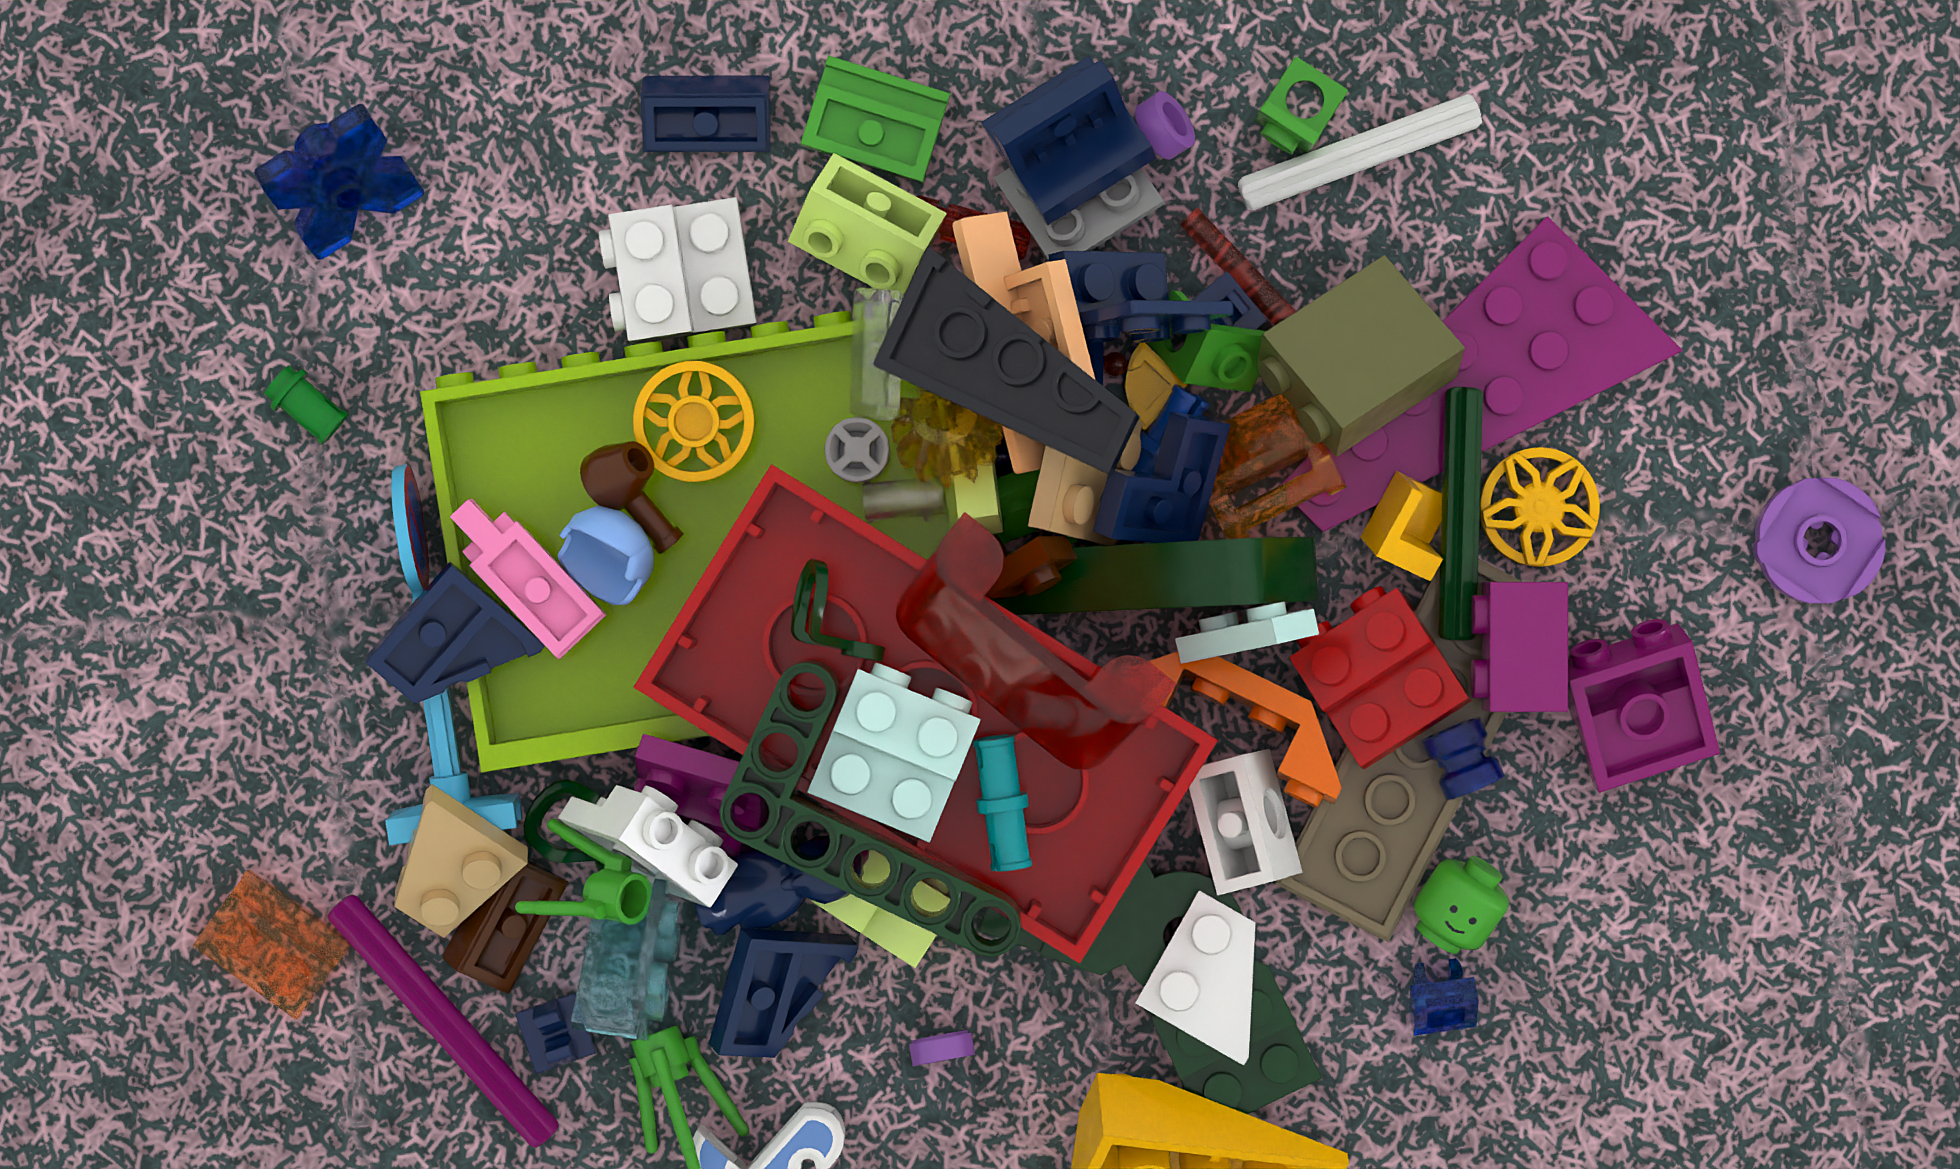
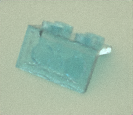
M654 879L648 913L636 924L627 925L605 919L597 920L591 918L571 1019L572 1029L648 1041L652 1020L664 1021L669 984L666 983L668 964L663 963V961H675L681 923H677L679 902L669 900L668 880Z

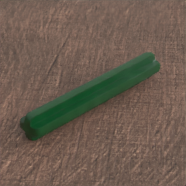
M1474 387L1448 388L1445 392L1440 554L1443 560L1440 564L1438 634L1442 639L1469 641L1476 636V634L1472 633V595H1477L1483 393L1480 389Z

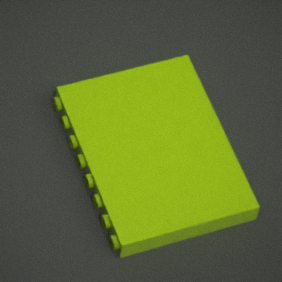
M901 302L877 306L878 317L852 321L851 311L814 316L815 328L790 332L788 321L755 325L750 327L752 338L726 342L725 331L687 337L689 348L663 352L661 341L635 344L624 347L625 358L600 362L599 352L573 354L561 357V369L537 372L536 362L511 364L498 367L499 379L474 382L473 372L449 374L435 378L436 389L420 391L447 564L451 561L516 617L517 615L469 566L472 562L462 552L472 540L450 516L466 500L473 499L493 521L505 511L515 522L519 521L560 564L558 553L566 540V537L564 539L560 537V533L576 513L598 506L586 492L581 480L580 467L583 459L597 448L605 445L628 441L637 442L633 430L634 407L641 390L657 372L683 361L696 360L716 364L732 373L743 384L751 398L755 414V428L751 444L738 464L725 474L707 481L686 482L671 478L654 467V472L643 491L674 527L678 526L684 534L674 545L661 554H658L653 548L654 543L648 537L654 553L653 571L645 585L628 605H611L586 591L606 612L607 616L561 659L555 657L545 646L540 653L530 657L526 654L490 669L491 673L467 682L481 773L637 748L643 734L670 742L711 736L633 687L771 464L973 588L972 579L966 567L968 557L961 545L965 538L958 521L943 398L872 365ZM698 371L693 372L688 387L690 395L701 396L703 391ZM683 372L664 380L653 393L672 394L677 400H680L678 386ZM709 374L713 389L709 398L711 402L720 395L737 396L723 380ZM647 403V406L662 417H668L671 409L668 403ZM721 405L717 408L720 419H729L740 412L742 406ZM644 416L648 441L653 450L656 451L661 435L669 431L668 427H658ZM854 417L869 419L881 427L889 440L890 457L888 465L881 475L869 482L853 483L845 481L832 471L826 461L824 448L827 436L833 427L844 419ZM744 420L730 429L719 428V432L727 437L732 454L741 440ZM674 438L671 439L663 460L666 462L682 450L683 445ZM712 439L709 443L705 444L706 451L723 463L724 458L719 443ZM692 447L688 458L675 466L687 471L711 469L710 466L697 457L695 447ZM625 509L620 510L631 517Z

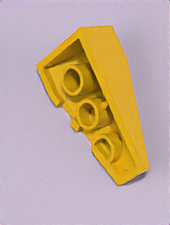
M1097 1073L1079 1110L1071 1169H1346L1349 1165V1159L1346 1152L1163 1081L1132 1077L1123 1073Z

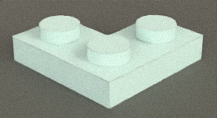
M1284 601L1241 610L1243 620L1241 624H1239L1237 612L1198 620L1201 633L1175 638L1180 663L1182 664L1318 635L1319 631L1314 609L1287 613Z

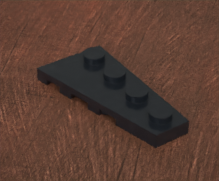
M929 246L922 257L872 364L886 373L1110 476L1113 475L1140 417Z

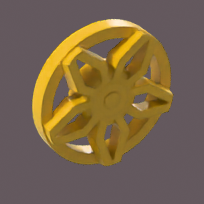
M683 361L657 372L641 390L633 412L635 439L650 452L654 461V467L671 478L686 482L711 480L731 470L747 452L755 428L753 404L743 384L726 369L705 361ZM694 371L699 373L703 389L701 396L690 395L688 391ZM683 372L678 386L680 400H677L672 394L653 393L664 380ZM709 374L723 380L737 396L720 395L711 402L709 398L713 389ZM647 403H668L671 406L668 417L660 416L649 408ZM721 405L742 406V410L729 419H720L717 408ZM644 416L658 427H668L669 431L661 435L656 451L653 450L648 441ZM744 420L741 440L732 454L728 439L719 432V428L730 429ZM674 438L683 445L682 450L665 462L663 460L669 441ZM712 439L719 443L724 458L723 463L706 451L705 444L709 443ZM692 447H695L697 457L710 466L711 469L687 471L675 466L688 458Z
M1543 447L1529 448L1507 456L1491 470L1481 489L1480 522L1486 537L1503 556L1522 565L1544 567L1569 560L1587 545L1598 524L1600 501L1593 478L1578 460L1556 449ZM1546 458L1557 461L1561 465L1547 472L1544 481L1541 482L1540 472L1527 459ZM1517 463L1531 476V483L1523 487L1519 485L1514 464ZM1571 470L1574 474L1566 490L1561 492L1554 486V482L1557 477ZM1505 472L1508 488L1515 494V497H1504L1491 505L1494 487ZM1580 482L1587 497V513L1576 504L1565 503L1566 499L1575 494ZM1507 506L1512 507L1514 520H1492L1491 515ZM1565 512H1571L1584 523L1583 529L1566 527L1561 522ZM1521 526L1523 529L1519 538L1523 553L1514 550L1505 543L1496 529L1515 530ZM1552 529H1555L1562 536L1577 537L1566 549L1548 556L1554 541ZM1532 532H1542L1544 537L1537 556L1533 554L1530 539Z

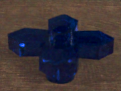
M364 104L355 105L329 123H319L308 127L296 139L294 151L284 150L257 167L254 171L263 191L278 210L300 209L293 225L301 240L318 260L326 258L351 242L358 209L395 214L424 195L422 186L402 156L380 157L388 140Z

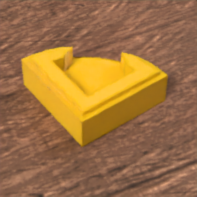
M1140 343L1128 362L1124 390L1128 399V407L1140 416L1138 421L1143 422L1141 429L1145 431L1158 417L1172 392L1171 389L1174 384L1184 388L1188 384H1184L1147 344Z

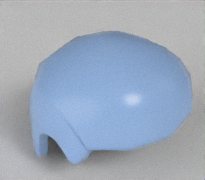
M599 505L576 513L560 533L562 539L566 537L558 553L560 564L586 591L611 605H628L645 585L653 571L654 553L647 535L640 524L621 511Z

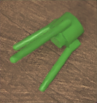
M550 819L548 821L547 827L550 831L604 864V869L593 873L586 880L583 888V902L519 901L515 905L516 911L521 914L583 916L627 925L640 922L649 911L652 902V889L650 882L644 875L631 872V858L612 853L557 819Z
M675 1025L631 1042L636 1057L629 1059V1063L636 1079L645 1148L648 1153L654 1154L658 1150L651 1091L652 1083L653 1088L661 1086L687 1168L701 1169L694 1141L674 1082L690 1075L686 1066L687 1062L691 1064L737 1134L741 1137L749 1134V1127L738 1112L739 1110L703 1058L695 1035L683 1039L679 1025Z

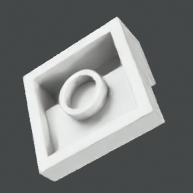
M737 197L673 207L671 204L608 214L611 229L599 231L600 247L605 269L617 267L620 292L609 294L611 317L615 332L627 330L628 341L631 344L758 325Z
M616 785L607 799L600 797L596 804L571 797L558 817L569 827L612 853L629 856L632 860L631 872L644 875L650 882L651 887L711 908L738 866L735 861L727 856L723 849L719 848L723 843L721 837L696 821L690 820L688 825H686L675 814L678 805L669 797L650 786H645L640 793Z

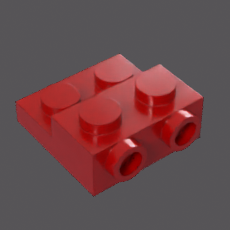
M1378 586L1362 594L1350 605L1355 615L1334 628L1329 621L1317 624L1319 634L1297 639L1296 642L1300 650L1289 657L1323 712L1327 713L1358 765L1364 770L1472 701L1408 598L1397 587L1386 593L1382 586Z

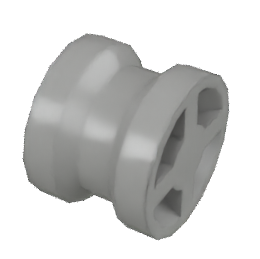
M861 417L844 419L836 424L828 434L824 448L826 461L832 471L845 481L853 483L869 482L881 475L888 465L890 457L889 440L881 427L873 421Z

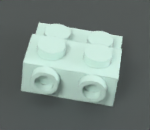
M875 662L870 674L860 669L857 670L807 793L930 842L981 719L968 714L973 702L940 688L935 689L932 699L907 689L912 677Z

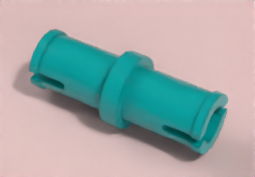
M1001 734L972 740L973 748L976 751L982 797L976 799L978 814L985 815L991 858L990 869L991 871L1002 872L1032 866V859L1029 856L1023 808L1028 807L1029 802L1027 792L1020 791L1014 749V734Z

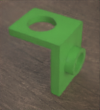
M1295 57L1268 99L1264 102L1254 121L1264 127L1260 133L1261 136L1277 148L1289 154H1293L1297 148L1306 154L1309 153L1318 140L1321 132L1348 90L1302 59ZM1303 81L1315 84L1323 95V106L1320 112L1314 117L1305 119L1293 115L1286 104V95L1290 87Z
M1172 290L1169 296V301H1190L1181 291ZM1211 324V331L1187 334L1183 346L1178 351L1173 348L1171 343L1172 329H1170V340L1148 343L1184 384L1250 392L1259 377L1257 361L1262 334L1266 331Z

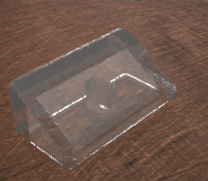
M860 287L854 292L850 412L855 417L884 421H896V418H899L901 379L876 368L872 364L904 298V292H901V289Z

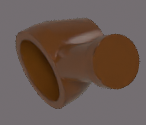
M635 441L609 444L597 448L583 459L580 467L581 480L588 495L599 506L617 511L625 509L641 525L646 535L654 543L653 548L658 554L669 549L684 533L678 526L674 527L643 491L654 472V461L650 452L642 444Z

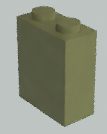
M1384 255L1263 333L1257 368L1266 387L1277 396L1283 394L1295 408L1298 421L1305 433L1316 443L1322 441L1332 454L1338 457L1457 378L1465 347Z

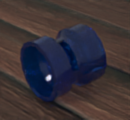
M1480 716L1447 727L1421 740L1428 759L1437 762L1439 768L1445 769L1438 783L1446 800H1452L1475 792L1505 777L1498 758L1489 754L1484 755L1483 753L1487 749L1485 740L1488 734Z

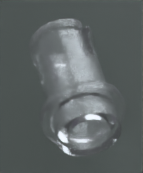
M920 471L919 478L875 483L869 481L864 482L862 485L863 507L867 523L923 516L925 522L933 521L934 515L945 514V494L941 475L929 476L928 471Z

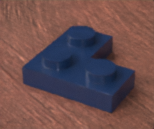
M1170 412L1164 434L1161 438L1160 450L1153 474L1115 469L1112 476L1108 475L1104 491L1101 495L1093 531L1111 539L1150 543L1198 541L1230 424L1213 417Z

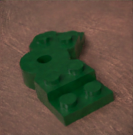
M1144 859L1080 964L1021 928L1018 941L1015 944L1100 976L1125 964L1134 979L1145 987L1167 948L1163 940V932L1166 925L1174 918L1185 916L1198 891L1205 893L1241 915L1243 914L1230 892L1217 896L1211 876L1191 869H1173L1153 875ZM987 907L979 932L1001 938L1009 931L1011 926L1010 920ZM1254 958L1249 1058L1245 1065L1238 1063L1157 1015L1151 1014V1019L1186 1091L1245 1114L1252 1113L1322 1078L1267 963L1263 960Z

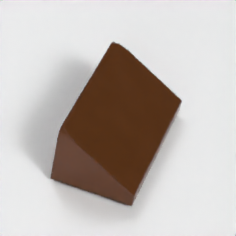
M528 860L527 865L458 925L442 955L443 959L457 972L509 994L551 916L518 913L515 909L516 903L519 901L538 900L559 901L569 882Z

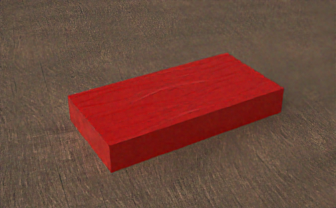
M772 464L633 687L741 755H744L776 684L785 670L803 660L813 659L824 662L836 674L840 692L837 703L796 789L851 821L1006 893L1014 899L1020 909L1021 928L1079 964L1218 741L1202 729ZM811 558L825 562L828 568V592L820 627L821 634L885 647L882 662L841 655L840 649L802 643L793 637L791 633L794 596L801 572L806 562ZM815 582L809 599L805 626L807 633L809 631V618L813 605ZM876 662L912 677L907 688L908 690L932 699L935 689L940 688L973 702L968 714L981 719L973 740L986 736L1014 734V749L1020 791L1027 792L1029 806L1023 808L1032 866L1002 872L991 871L990 869L991 858L985 815L978 814L976 799L982 797L973 741L958 777L953 784L930 842L807 793L858 669L870 674ZM809 672L799 673L794 677L790 687L791 696L794 701L801 707L808 709L817 708L822 705L826 696V688L822 679L816 674ZM780 732L771 733L764 740L762 747L763 755L768 763L774 767L786 768L796 762L798 755L797 745L790 736ZM992 906L989 907L990 909L994 910L995 912L1010 920L1007 914L1000 908Z

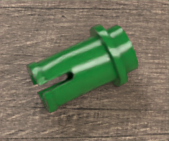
M288 365L270 383L264 395L272 400L270 408L273 411L281 408L323 445L344 423L349 413L341 410L306 380L308 372L304 369L296 372Z

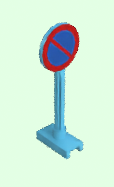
M405 464L394 466L391 492L399 556L405 580L412 592L413 603L429 585V555L424 515L417 482L412 468ZM449 687L443 693L424 700L423 705L434 776L429 777L430 786L433 784L501 830L517 828V820L523 819L520 793L471 797L467 772L461 771ZM423 804L394 810L388 816L385 822L389 845L410 843L413 830L417 829Z

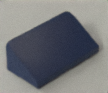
M768 75L643 77L640 93L643 152H770V77Z

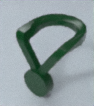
M811 558L806 562L801 572L794 596L791 633L793 637L802 643L840 649L841 655L882 662L885 647L821 634L820 627L828 592V568L825 562ZM815 582L813 605L809 618V631L807 633L805 626L809 599Z
M568 779L554 782L543 789L530 805L523 825L525 839L549 861L558 863L595 861L598 871L604 869V864L578 848H563L543 838L541 833L542 820L547 810L556 801L571 796L596 804L600 799L596 792L580 783Z

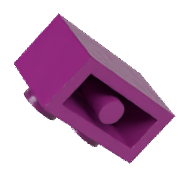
M1482 582V595H1472V633L1482 634V659H1473L1471 663L1472 698H1482V710L1488 712H1568V582Z

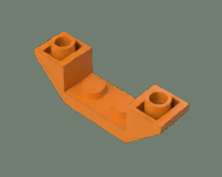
M1177 651L1112 673L1166 708H1169L1183 677L1186 676L1194 680L1190 690L1211 702L1225 706L1228 698H1231L1252 708L1248 718L1271 731L1282 734L1286 725L1297 730L1277 772V777L1287 782L1283 792L1315 808L1319 807L1322 799L1335 804L1342 787L1312 701L1218 656L1181 664Z

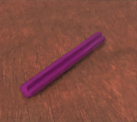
M353 894L346 896L329 912L328 919L524 1140L534 1148L546 1142L557 1131L559 1124L538 1098L357 896Z

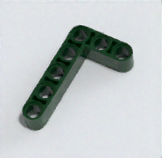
M1315 537L1241 538L1074 547L1073 550L1078 559L1059 570L1062 579L1054 586L1032 596H1027L1026 592L1018 597L990 598L1016 615L1266 604L1284 601H1318ZM974 583V589L988 597L986 592L980 590Z
M813 659L803 660L785 670L776 684L722 799L719 813L721 824L726 832L737 841L976 954L993 957L1000 956L1011 950L1018 941L1022 920L1018 905L1006 893L794 794L837 703L840 687L833 669L821 661ZM809 672L816 674L825 684V701L819 707L804 708L798 705L792 698L791 683L799 673ZM780 732L787 734L796 743L798 755L796 762L790 767H774L764 757L763 743L765 738L771 733ZM744 793L760 795L769 806L768 822L760 827L744 825L735 814L736 799ZM813 821L825 827L830 839L828 850L820 855L813 856L799 850L794 839L795 829L799 824ZM864 850H875L882 853L890 865L889 876L880 883L871 884L864 882L854 871L853 863L857 854ZM928 878L940 880L947 886L950 892V902L940 911L930 912L922 909L917 905L913 896V888L918 882ZM985 907L1000 908L1007 914L1011 926L1006 935L999 939L989 940L977 934L973 927L972 919L979 910Z

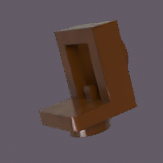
M971 535L961 542L968 557L966 562L967 571L975 585L983 592H986L988 598L1018 597L1026 592L1027 596L1041 593L1062 579L1059 570L1078 559L1067 536H1038L1010 555L998 535Z

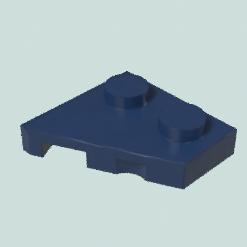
M450 561L364 657V660L370 668L411 702L417 704L443 693L447 687L453 684L470 682L491 673L490 669L526 654L530 657L540 653L545 645L523 622Z
M741 928L708 1044L720 1056L775 1058L794 1034V1028L799 1020L810 1014L825 995L818 988L841 958L850 963L857 954L859 945L848 934Z

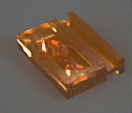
M249 869L245 871L240 882L225 899L193 944V947L297 1020L302 1016L337 967V964L349 950L351 944L341 933Z

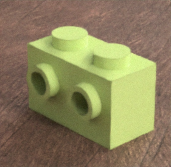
M833 153L811 187L787 242L901 302L927 247L932 246L947 213Z

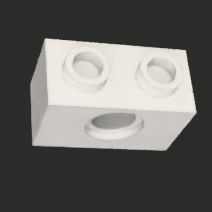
M1270 749L1203 765L1191 783L1189 791L1217 896L1303 873Z

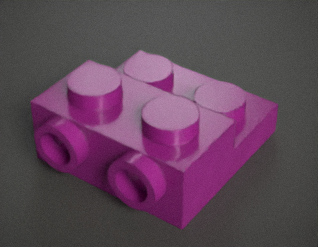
M1663 619L1648 620L1632 628V638L1608 645L1607 641L1603 639H1590L1576 644L1570 650L1571 658H1568V707L1571 718L1579 730L1592 783L1599 793L1720 754L1693 642L1679 623L1669 625Z
M643 734L635 755L638 779L634 791L641 793L645 786H650L669 797L678 805L675 814L681 818L682 822L688 825L690 820L696 821L723 839V843L719 848L723 849L727 856H737L739 851L756 850L730 836L721 824L719 811L722 799L740 762ZM744 793L736 799L735 814L744 825L760 827L766 824L769 806L760 795Z

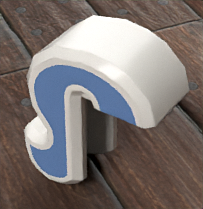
M805 1102L748 1166L701 1123L693 1137L701 1169H802L804 1159L813 1160L816 1169H829L842 1151L845 1141V1125L841 1114L833 1106L822 1102Z

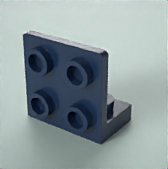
M1060 251L1048 254L1049 262L1066 260L1086 343L1119 340L1120 332L1131 334L1133 343L1170 340V329H1172L1173 334L1211 331L1210 320L1234 315L1232 301H1169L1165 253Z

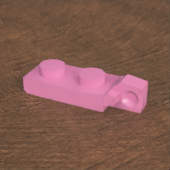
M468 499L450 516L472 540L462 551L472 562L469 566L558 659H561L607 616L606 612L519 521L515 522L505 511L493 521L473 499Z

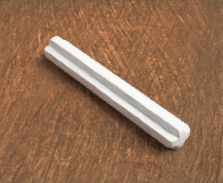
M1466 94L1243 176L1238 182L1242 200L1248 210H1256L1455 137L1480 126L1482 123L1481 112L1474 97Z

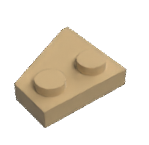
M432 784L426 789L424 794L423 809L417 829L413 830L408 847L407 862L402 867L395 889L394 907L445 938L528 864V847Z

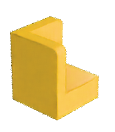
M1396 470L1360 538L1377 557L1431 581L1443 560L1430 545L1433 536L1441 524L1442 492Z

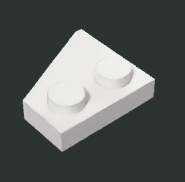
M1198 891L1135 1003L1238 1063L1245 1065L1249 1058L1255 922L1205 893Z

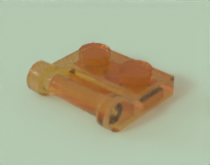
M1283 394L1275 395L1224 421L1230 424L1209 502L1227 539L1249 538L1248 530L1325 491L1331 496L1347 488L1344 477L1330 450L1322 441L1316 443L1305 433L1298 421L1297 411ZM1309 456L1314 467L1313 469L1236 508L1231 497L1232 494Z

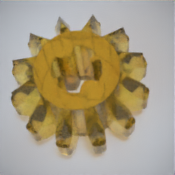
M919 387L916 389L918 399L901 397L898 406L899 418L894 419L891 425L893 442L898 446L896 451L899 462L903 465L904 469L914 467L915 475L922 485L934 476L940 475L941 483L949 490L954 481L953 476L962 474L968 480L975 483L978 476L977 465L994 467V461L997 458L995 446L1000 445L1003 439L1001 425Z

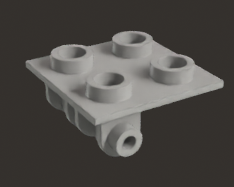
M1009 168L994 177L997 185L1041 248L1040 252L1046 262H1049L1048 254L1060 251H1091L1096 247L1100 250L1105 247V241L1112 237L1118 239L1121 237V231L1144 217L1147 219L1153 217V211L1165 204L1160 194L1140 168L1047 226Z

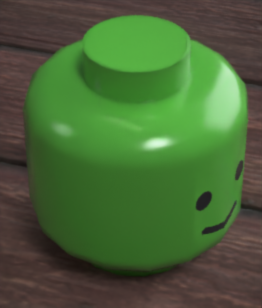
M1471 856L1467 862L1450 858L1442 860L1414 899L1413 908L1419 918L1416 924L1417 929L1430 942L1452 954H1458L1461 949L1477 950L1481 948L1509 907V899L1504 890L1498 885L1503 878L1502 874L1491 864L1476 856Z

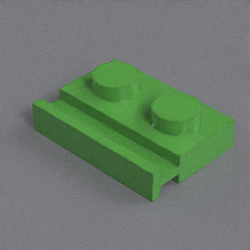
M828 55L823 76L819 83L800 143L801 147L830 156L835 153L852 163L923 184L946 107L948 106L950 93Z

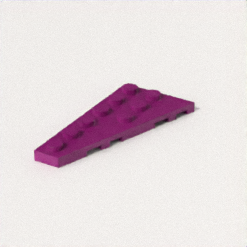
M1547 216L1442 321L1465 347L1457 378L1338 457H1335L1327 446L1321 442L1277 489L1320 532H1324L1378 505L1396 470L1420 482H1424L1443 472L1445 392L1448 388L1474 387L1482 391L1481 452L1683 350Z

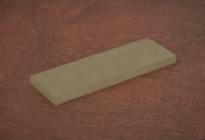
M1478 559L1477 595H1482V582H1522ZM1440 566L1426 586L1415 611L1472 701L1365 770L1358 765L1345 744L1334 765L1342 787L1335 804L1322 799L1318 808L1312 807L1295 840L1303 873L1274 881V884L1386 942H1389L1507 713L1483 711L1482 698H1472L1471 663L1473 659H1482V634H1476L1475 638L1469 641L1445 640L1440 638L1438 634Z

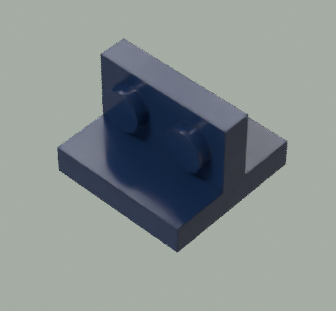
M1090 56L1085 57L981 122L986 134L1047 226L1157 158L1152 145L1127 111L1114 77L1102 60L1094 63Z

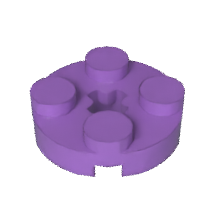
M1838 478L1801 479L1781 488L1764 505L1755 526L1753 555L1768 582L1788 598L1802 603H1834L1860 593L1872 582L1880 570L1885 556V539H1882V526L1878 519L1881 517L1872 499L1860 488L1845 480ZM1823 524H1826L1832 529L1828 539L1835 545V548L1830 555L1825 552H1819L1812 557L1806 551L1809 542L1804 538V534L1808 527L1818 530Z

